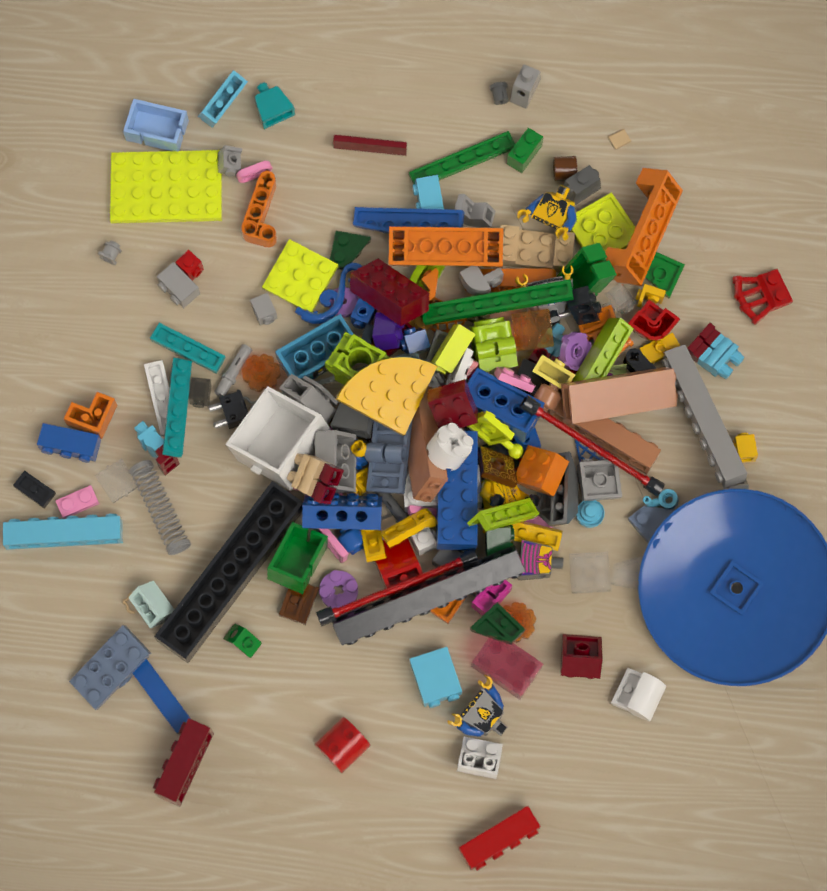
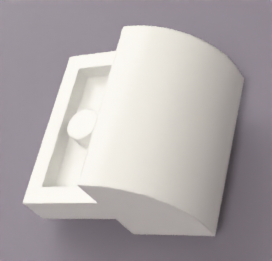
M627 668L611 703L613 706L631 712L632 715L650 722L666 689V685L648 673H640Z
M464 737L457 772L497 779L503 744Z

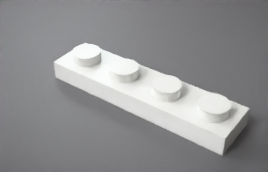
M163 360L144 364L160 434L163 437L165 433L169 384Z

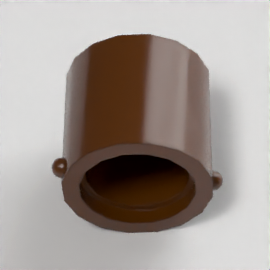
M576 156L553 157L554 181H565L578 172Z

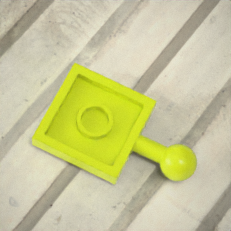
M489 411L478 413V423L467 426L472 431H478V436L487 444L501 443L508 449L509 455L514 459L520 458L524 453V449L520 444H513L509 441L512 440L515 433Z

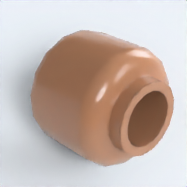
M550 382L549 385L541 384L534 398L544 402V410L548 412V410L553 411L562 399V395L558 392L560 388Z

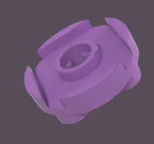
M572 332L562 337L559 360L566 364L565 368L578 371L592 347L591 342L586 338L588 337L586 334Z
M332 571L322 579L319 586L322 602L327 607L339 608L342 605L344 606L347 603L356 601L358 597V584L355 578L345 571ZM342 586L344 593L335 595L334 588Z

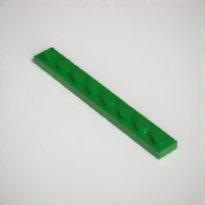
M569 279L429 304V311L423 314V323L430 325L574 300L572 282Z

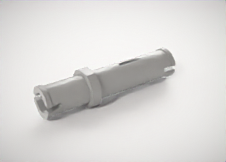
M242 344L227 372L223 373L222 380L214 391L219 397L225 396L231 385L235 384L237 375L252 352L249 346Z

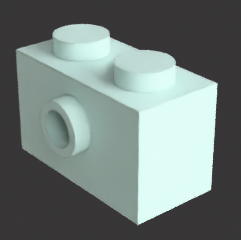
M154 581L138 586L128 597L150 629L165 623L174 611V608Z

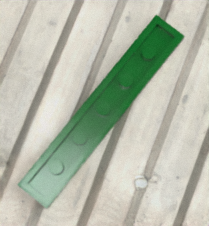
M507 131L410 171L409 177L413 184H415L416 178L438 175L440 181L511 151L515 146V142L510 132Z

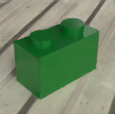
M528 127L508 154L507 165L523 173L542 147L543 136Z

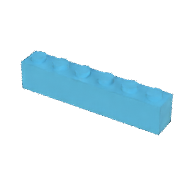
M106 514V517L87 515L86 518L68 516L67 519L49 517L47 520L29 518L28 521L10 519L9 522H3V546L6 550L123 543V522L117 514Z

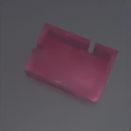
M488 638L472 661L471 667L483 675L489 674L494 683L521 700L544 664L514 643L510 645Z

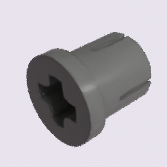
M496 82L489 86L495 105L506 104L509 101L507 82Z

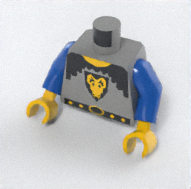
M484 675L487 679L486 683L483 684L482 681L478 680V684L484 687L485 690L482 688L461 715L452 713L451 715L455 717V721L448 720L447 723L456 726L457 729L468 736H487L491 730L502 736L508 726L500 721L504 714V705L499 692L492 684V679Z

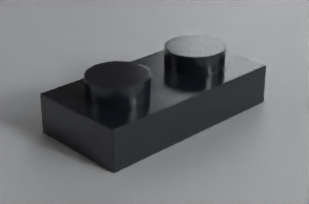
M25 470L13 484L15 489L44 509L56 495L55 491Z

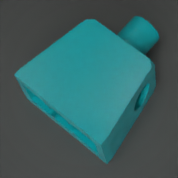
M266 82L257 86L259 94L255 96V102L264 129L295 116L293 104L278 86L269 88Z

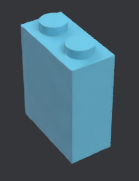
M447 647L410 658V665L424 707L434 708L441 705V701L448 699V702H452L460 698L462 689Z

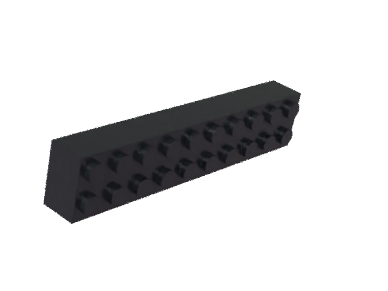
M272 481L154 636L156 641L186 663H189L287 533L291 523L295 522L302 513L303 502Z

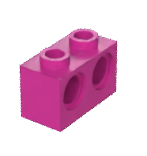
M504 580L498 586L491 585L486 587L472 601L471 607L483 616L497 602L500 604L512 590V584Z

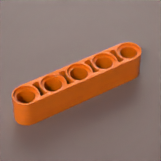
M549 268L501 269L504 273L503 281L494 288L491 286V292L521 288L520 285L516 284L515 279L519 277V281L523 283V274L528 277L527 283L556 277V270ZM480 269V271L482 272L483 276L486 275V274H488V273H490V272H492V271H494V270H496V269Z

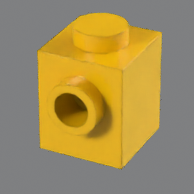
M748 433L737 434L733 444L742 463L756 461L758 452L755 435H749Z

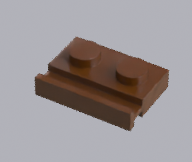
M308 584L303 594L288 588L279 616L306 625L319 587Z

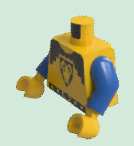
M559 185L556 193L546 192L540 195L526 207V210L521 209L517 212L518 219L525 215L522 220L524 223H527L529 215H532L531 218L556 229L557 239L563 234V240H568L567 232L571 231L577 221L575 203L566 198L570 188Z

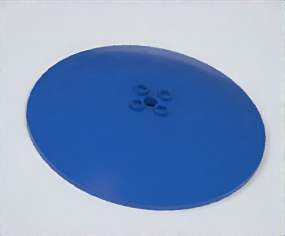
M726 489L696 497L673 511L662 522L653 534L644 552L639 572L638 592L647 628L654 641L670 660L683 670L705 681L726 686H752L781 678L794 671L811 657L827 635V543L817 527L805 514L788 502L771 494L749 489ZM737 582L742 585L743 590L741 593L735 594L732 592L731 586L733 583Z

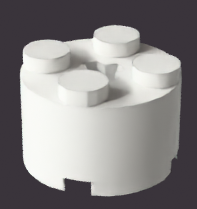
M449 423L440 427L427 444L428 457L440 469L456 470L471 453L474 441L462 429L458 428L455 423Z

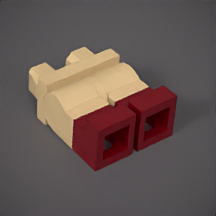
M296 454L294 463L299 465L297 471L291 470L287 476V480L292 483L291 487L309 495L318 503L331 504L337 489L331 485L338 486L344 469L313 455ZM336 471V477L333 480H331L334 472ZM329 490L328 496L324 498L326 491Z

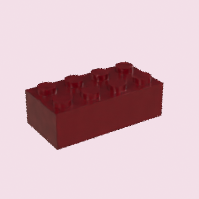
M379 258L350 273V291L400 326L429 311L430 293Z
M188 718L187 722L182 723L179 730L181 735L178 741L175 740L172 744L170 759H166L163 763V774L161 778L157 777L153 785L154 793L158 798L181 807L214 735L211 727Z

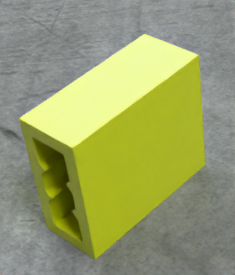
M453 324L430 362L437 366L435 371L444 375L446 373L452 374L475 333L460 324Z

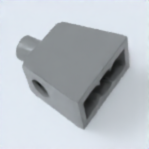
M527 65L522 66L513 85L511 103L527 109L541 80L539 70Z

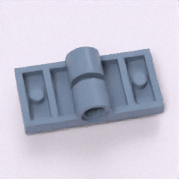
M374 421L372 442L367 444L365 451L366 460L369 462L366 491L394 494L405 493L412 421L406 434L403 436Z
M122 625L69 682L95 710H98L118 688L123 687L133 677L132 673L152 653L126 625Z

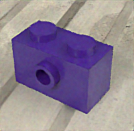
M377 312L372 335L375 346L380 350L399 348L400 340L403 339L402 328H404V325L400 326L381 312Z

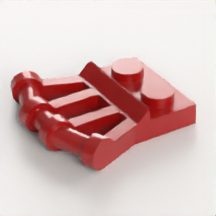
M778 269L759 274L756 277H732V283L735 287L734 298L740 304L739 309L752 320L754 325H757L769 312L793 302ZM742 284H757V287L742 291ZM759 292L761 293L763 298L747 303L745 298ZM766 304L767 307L758 315L752 310Z

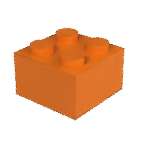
M528 445L516 471L517 483L527 489L554 497L569 461L555 452Z

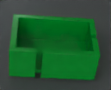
M600 243L582 247L564 267L566 274L571 272L570 266L573 267V273L571 274L573 289L589 286L591 292H595L596 297L617 275L610 261L606 260L607 255ZM561 270L557 277L563 276L564 279L565 275H563Z
M292 522L267 568V580L303 594L310 581V577L313 576L327 549L328 536L312 530L310 542H308V528H302V525Z

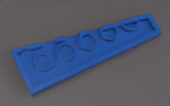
M355 207L353 226L389 234V227L463 228L464 211Z

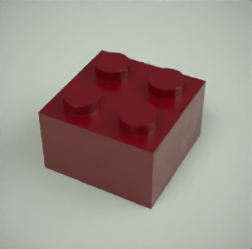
M465 379L428 390V404L438 428L449 423H455L458 428L478 423V410Z

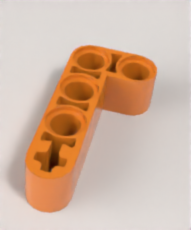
M264 171L259 175L241 227L245 241L268 248L273 247L277 242L274 227L264 224L276 190L275 175L271 171ZM261 196L266 197L265 200H258ZM254 213H260L258 217L252 216ZM249 229L255 230L251 234L246 233V231ZM266 234L272 235L269 239L264 238Z

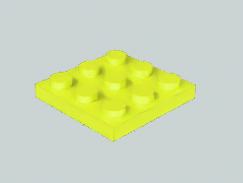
M611 192L576 212L577 221L571 229V233H575V238L581 247L600 243L603 250L606 251L607 247L627 248L628 242L635 231V226Z
M289 239L262 288L296 307L313 312L320 300V295L326 290L339 266L333 261Z

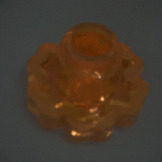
M262 354L260 357L253 355L246 360L247 367L242 369L244 382L248 383L251 390L261 392L267 386L270 388L277 386L276 379L281 377L280 365L274 363L272 356Z
M513 602L511 607L508 605L503 606L526 629L515 642L519 643L522 638L529 639L535 631L536 617L532 609L526 610V605L518 602Z

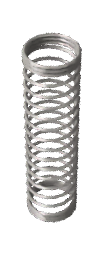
M141 461L133 465L129 472L133 476V480L136 481L135 485L139 486L138 491H141L140 495L144 497L143 502H146L145 506L149 508L148 512L151 513V518H154L153 523L157 524L156 529H159L158 533L162 535L161 539L164 540L163 544L167 546L168 554H179L191 546L190 540L187 539V535L181 536L185 530L177 531L182 527L181 524L176 525L180 519L173 520L177 514H171L174 512V508L168 509L172 506V503H166L170 498H163L167 495V492H162L164 487H159L162 482L157 481L159 476H154L157 471H151L154 468L152 461ZM155 472L154 474L150 475L149 477H146V478L141 479V478L144 477L145 475ZM153 478H157V479H155V480L152 481V482H149V483H147V484H144L145 482H147V481H149V480H151V479H153ZM145 480L140 485L137 484L138 481ZM160 483V484H158L157 486H155V487H153V488L147 489L148 487H150V486H152V485H154V484ZM146 485H148V486L145 487L143 490H140V489H139L141 486H146ZM158 489H161L160 491H158V492H156V493H154V494L149 495V494L152 493L153 491L158 490ZM150 491L145 496L142 495L143 492ZM161 494H164L163 496H161V497H159V498H157V499L152 500L153 498H155V497H157V496H159V495H161ZM153 496L148 501H145L146 497ZM167 499L165 502L155 505L158 502ZM154 501H156V502L153 503L151 506H147V504H148L149 502H154ZM166 505H169L168 507L157 511L158 509H160V508H162V507H164V506H166ZM158 507L153 512L150 511L151 508ZM172 510L171 512H169V513H167V514H165V515L160 516L161 514H163V513H165V512H167V511ZM161 512L156 517L152 516L153 513ZM171 516H174V517H172V518L169 519V520L163 521V520H165V519H167V518H169V517H171ZM165 517L159 522H155L156 519ZM177 521L176 523H174V524H172V525H170V526L165 527L166 525H168V524H170V523H172V522ZM166 523L161 528L157 527L159 524ZM171 527L170 529H168V530L165 531L164 533H160V531H161L162 529H167V528ZM173 533V534H171L170 536H168L166 539H163V536H164V535ZM176 538L175 540H173V541L170 542L169 544H165V542H166L167 540H171V539Z

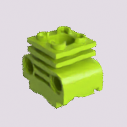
M345 332L329 359L326 360L325 367L334 375L336 381L345 385L348 380L358 373L352 369L355 364L365 363L370 365L390 357L384 351L372 346L355 334L351 335Z

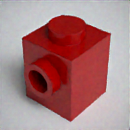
M190 250L186 251L175 262L192 281L200 276L204 270L202 261Z

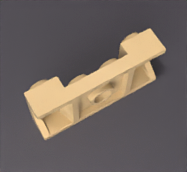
M501 225V228H503L504 266L531 269L549 268L560 272L562 267H565L573 258L575 233L567 232L569 237L568 240L564 241L562 238L563 234L557 239L554 233L519 230L518 226Z

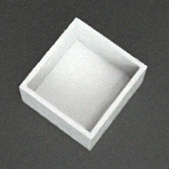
M267 386L225 445L237 461L251 468L252 472L257 475L262 474L291 491L293 488L291 487L292 483L287 480V476L291 470L297 471L299 465L294 463L296 454L315 456V432L329 431L331 429L321 414Z

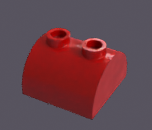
M342 717L314 744L341 774L371 746L360 731L345 717Z

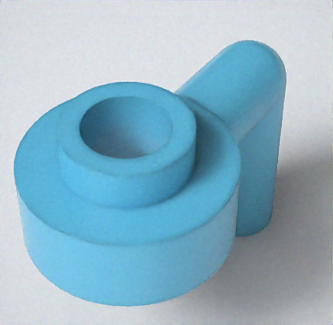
M666 489L660 493L659 498L651 500L649 496H645L643 502L647 507L661 505L665 509H674L679 503V497L675 491ZM667 498H673L671 503H666Z

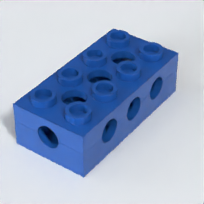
M477 368L467 385L478 413L483 411L493 413L495 418L501 423L506 424L515 433L514 438L525 443L541 417L530 415L519 408L522 400L529 394ZM529 395L538 403H540V407H542L544 410L545 403Z
M335 493L331 504L318 503L309 495L304 497L302 528L381 530L382 496L377 494L359 496L357 493H349L347 496Z

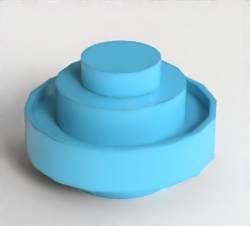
M596 500L582 501L578 505L576 518L580 525L586 528H594L602 523L605 511L600 502Z

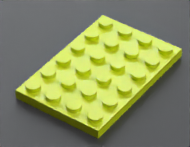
M220 150L112 152L110 222L222 221V174L218 173V152Z

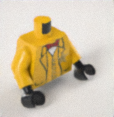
M488 479L481 482L479 495L483 498L484 510L530 498L535 506H538L540 502L539 496L535 494L529 496L522 492L517 485L515 488H511Z

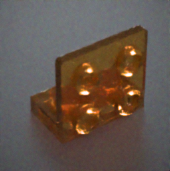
M549 309L511 314L516 351L554 346Z

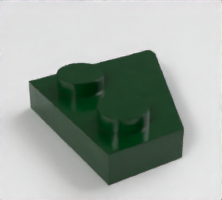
M336 231L330 260L338 264L339 267L337 269L343 270L346 265L353 263L359 257L364 247L371 242V237Z
M498 602L470 627V630L474 633L510 645L526 630Z

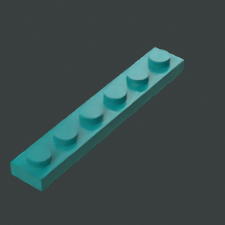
M173 358L162 455L182 458L192 368V361Z

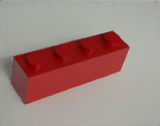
M526 806L463 844L458 850L470 870L475 868L478 871L487 865V860L491 858L496 860L503 856L505 849L510 847L513 850L522 844L520 840L525 837L531 839L539 834L537 830L541 826L529 806Z

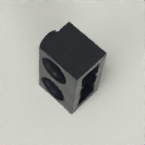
M589 286L573 289L574 300H569L567 303L578 326L600 321L599 313L602 312L600 302H597L595 292H591Z

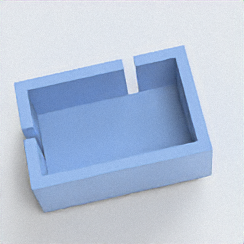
M133 99L123 130L126 141L142 144L144 141L146 146L179 152L183 135H185L189 122L187 111Z

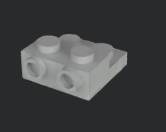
M601 458L600 461L583 459L579 462L577 472L583 501L622 498L618 466L605 458Z

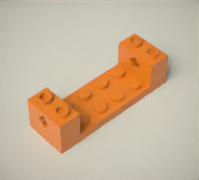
M642 168L637 178L636 184L647 197V204L642 211L632 238L628 242L627 249L607 247L605 251L607 255L606 260L610 261L617 274L613 279L618 283L642 286L683 192L668 170Z
M389 227V266H484V268H502L503 228Z

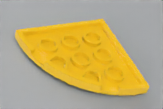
M408 357L381 360L361 369L348 380L335 400L403 436L407 432L437 366L420 359Z

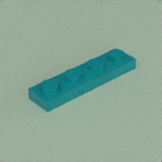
M161 323L157 325L150 337L152 342L217 374L226 358L225 355Z

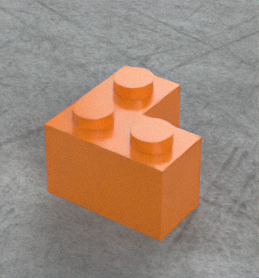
M97 392L90 408L71 402L64 421L69 427L83 432L98 434L100 439H102L118 405L115 398Z

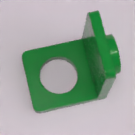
M234 624L223 638L225 641L235 645L249 658H252L262 644L252 633L238 624ZM238 630L236 635L231 638L232 633Z

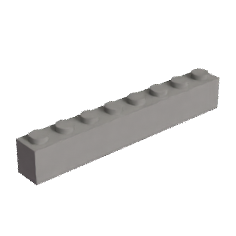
M684 344L665 351L662 365L663 367L674 369L678 399L685 405V414L693 422V431L700 437L701 448L706 450L708 454L709 465L714 467L718 483H722L725 489L746 481L747 471L686 345Z

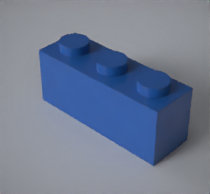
M43 423L37 446L44 454L52 455L56 453L60 454L63 458L71 459V457H75L79 461L89 463L90 461L96 462L101 439L98 434Z

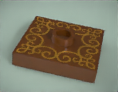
M479 446L478 462L480 476L515 488L518 483L514 459L511 456Z

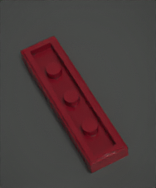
M334 135L333 138L334 149L400 156L407 155V142Z

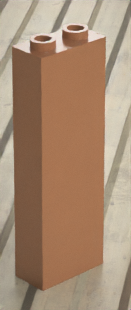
M662 367L563 383L561 388L564 420L567 423L576 424L677 407L678 394L675 389L676 374L674 369Z
M430 386L427 387L412 420L408 457L413 499L424 502H432L448 480L447 471L435 466L428 457L427 444L439 429L428 404V390L432 389Z

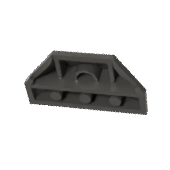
M569 451L557 453L568 460L569 463L555 496L537 492V496L540 497V502L536 506L539 512L538 516L551 527L569 524L578 514L579 477Z

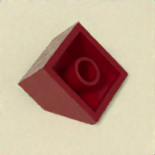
M562 634L561 676L600 679L603 661L602 637Z

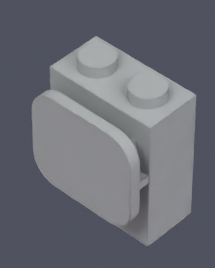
M291 374L279 388L287 397L321 414L327 424L335 416L336 410L331 404L336 406L338 401L335 400L326 388L309 377L304 376L300 379Z

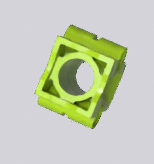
M495 317L475 321L474 326H469L470 331L475 333L471 346L474 351L473 356L479 363L477 368L488 372L497 367L510 368L518 366L516 345L512 336L510 320H504V317Z

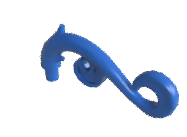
M350 263L344 267L340 276L338 293L332 289L322 292L319 299L324 307H330L331 303L329 301L334 300V304L329 310L318 313V311L310 312L298 307L295 313L301 316L302 320L310 324H322L335 317L344 302L346 274L352 270L355 271L362 267V265Z

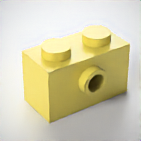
M544 355L541 356L533 369L534 373L561 388V384L571 382L575 376L574 373L564 368L565 363L558 359L552 361Z

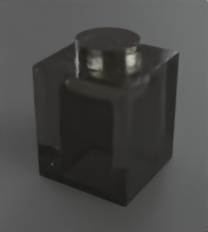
M191 377L188 398L190 405L196 408L209 406L212 389L210 379Z

